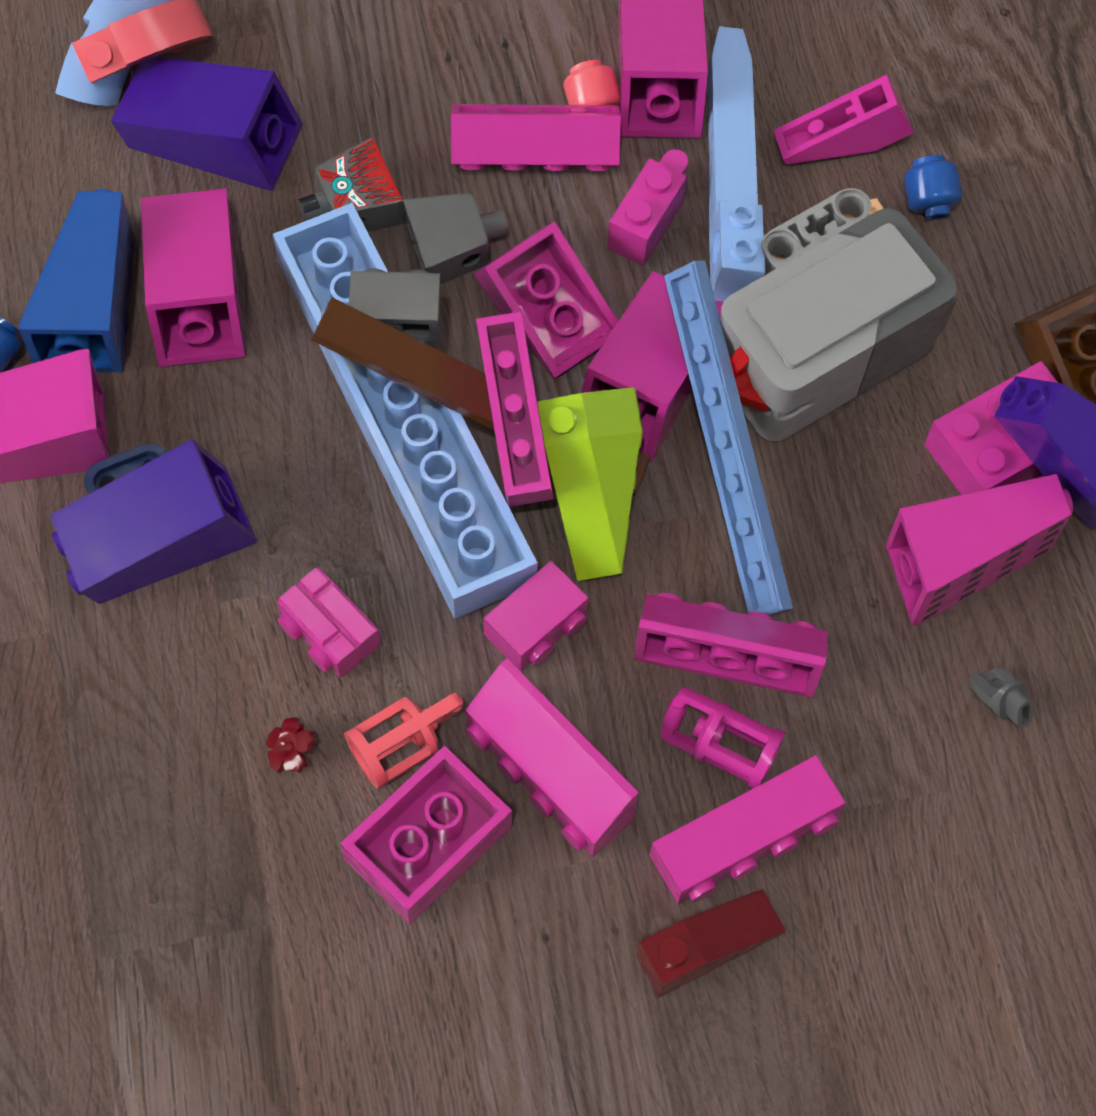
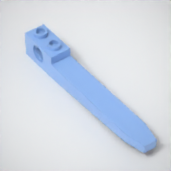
M719 26L708 67L710 282L715 301L724 302L731 294L764 276L765 257L761 248L764 238L762 205H758L752 57L743 29Z

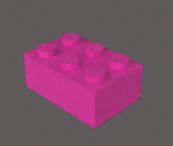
M1042 361L1015 375L1058 383ZM1015 376L932 423L924 445L961 495L1031 480L1042 475L1041 471L994 416L1000 406L1002 392L1013 382Z
M444 745L340 843L343 859L410 925L512 827V810Z

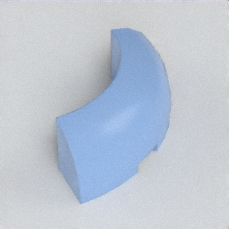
M93 0L83 17L88 27L80 39L107 28L108 24L172 0ZM71 42L55 93L93 105H118L131 67L92 84L89 82L72 45L73 42Z

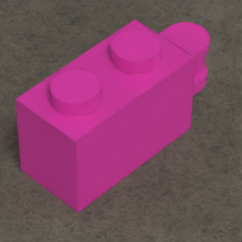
M677 149L670 150L665 153L660 162L649 158L609 221L607 249L645 266L684 202L688 157L683 151Z

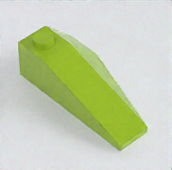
M636 388L586 392L537 401L545 450L577 581L622 574L630 527L629 516L632 495L637 479L636 468L639 447H641L643 438V427Z

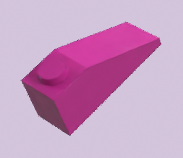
M887 74L773 130L786 165L874 152L914 133L904 104Z

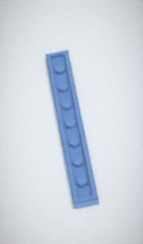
M693 261L665 275L664 278L748 612H761L771 616L793 609L706 262Z

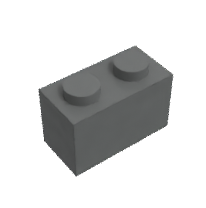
M377 268L351 271L349 306L421 342H439L441 308L440 273H429L424 270H411L407 273L385 272Z

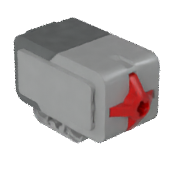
M856 188L841 190L770 230L764 236L761 243L762 252L765 257L764 276L731 294L724 300L721 307L720 322L744 415L758 434L769 441H781L852 400L857 394H862L926 356L933 350L939 332L945 329L956 303L955 293L957 284L953 275L901 212L886 208L870 215L872 206L868 195ZM843 214H850L855 218L845 217ZM772 254L783 255L785 259L775 258Z

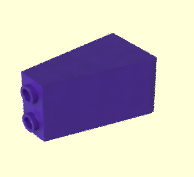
M153 57L140 62L136 72L131 77L130 84L119 106L115 109L114 117L111 121L128 148L272 191L303 125L274 71Z
M1015 376L1013 382L1002 392L1000 406L994 415L995 418L1044 476L1057 474L1062 489L1066 488L1071 495L1073 511L1087 527L1096 531V404L1065 384Z
M193 439L50 515L56 530L52 533L53 541L59 552L67 558L71 570L67 571V577L72 588L78 595L83 594L98 604L258 542L227 468Z

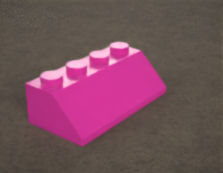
M671 593L647 594L638 628L634 660L813 698L826 663L828 632L818 630L815 625L804 621H795L789 624L775 621L771 616L761 612L742 614L728 611L725 606L718 603L705 602L701 605L689 603Z
M506 658L465 710L466 726L468 727L465 729V732L480 750L484 751L488 748L499 759L497 766L513 784L520 781L531 792L528 796L529 800L543 816L548 817L552 814L563 826L561 829L562 835L572 847L578 851L584 848L594 857L634 820L639 792Z

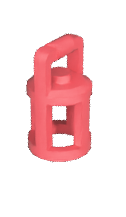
M455 692L428 709L421 710L414 701L403 697L344 732V737L364 774L373 786L379 789L438 752V739L434 730L440 724L460 712L463 700ZM401 713L399 716L401 725L370 744L367 742L363 734ZM411 742L418 748H422L384 771L380 763L381 760Z

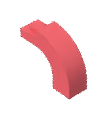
M172 0L108 24L107 28L75 41L72 45L89 82L93 84L150 58L169 52L178 54L214 38V35L198 0Z

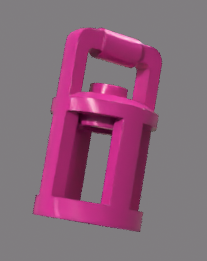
M689 688L680 689L675 698L671 699L662 720L663 727L660 733L662 739L667 743L694 755V760L700 763L706 761L748 782L747 786L752 789L763 783L786 735V732L776 727L773 730L731 709L730 705L725 702L718 703ZM688 705L709 714V717L701 715L692 735L697 737V740L677 731L680 728ZM725 730L763 748L757 763L719 745Z

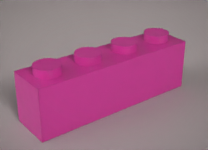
M452 104L451 164H460V168L465 170L484 169L485 164H502L503 169L513 171L524 170L527 168V165H543L544 169L551 171L566 170L568 165H585V168L591 171L609 170L610 165L620 164L621 114L619 105Z
M519 311L476 319L508 506L512 507L553 500L522 313Z
M815 755L652 842L649 856L677 904L688 898L695 903L717 890L715 884L729 876H732L733 880H739L758 868L756 861L772 853L774 858H779L789 853L799 845L797 839L813 832L815 836H820L834 828L840 822L838 817L846 802Z

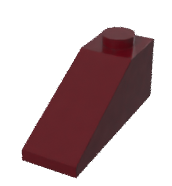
M762 889L686 918L640 941L636 956L660 998L784 934L786 930Z

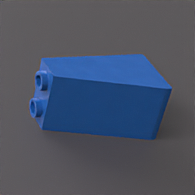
M108 189L77 192L20 320L19 330L32 363L78 350L89 349L97 372H123L135 237L122 192H113Z

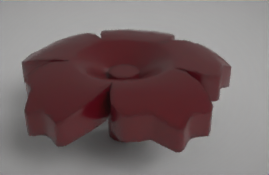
M286 718L281 728L275 727L268 734L266 746L272 748V750L268 752L267 757L270 768L274 769L275 772L281 773L285 769L286 771L301 773L303 768L307 767V761L302 753H310L316 739L314 738L313 731L304 730V724L300 723L299 718Z

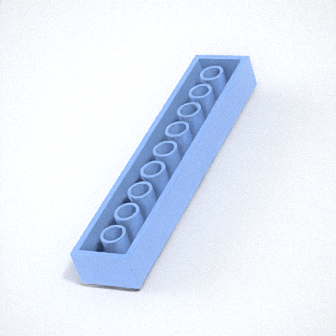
M353 203L273 234L277 261L313 334L331 297L347 305L349 304L351 271L377 268L388 272ZM319 344L454 619L510 596L536 574L538 563L462 415Z

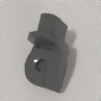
M993 668L989 671L969 676V686L985 704L992 708L996 716L1003 720L1011 719L1019 728H1024L1031 723L1034 704L1027 697V687L1022 681L1015 680L1010 672L1000 668Z

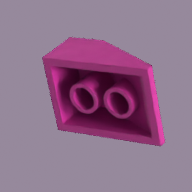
M555 221L541 228L473 273L500 315L521 311L527 347L553 379L602 347L618 323L615 315Z

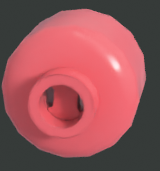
M589 60L581 62L570 69V75L567 76L563 83L569 105H619L620 107V90L613 68L602 65L599 60Z

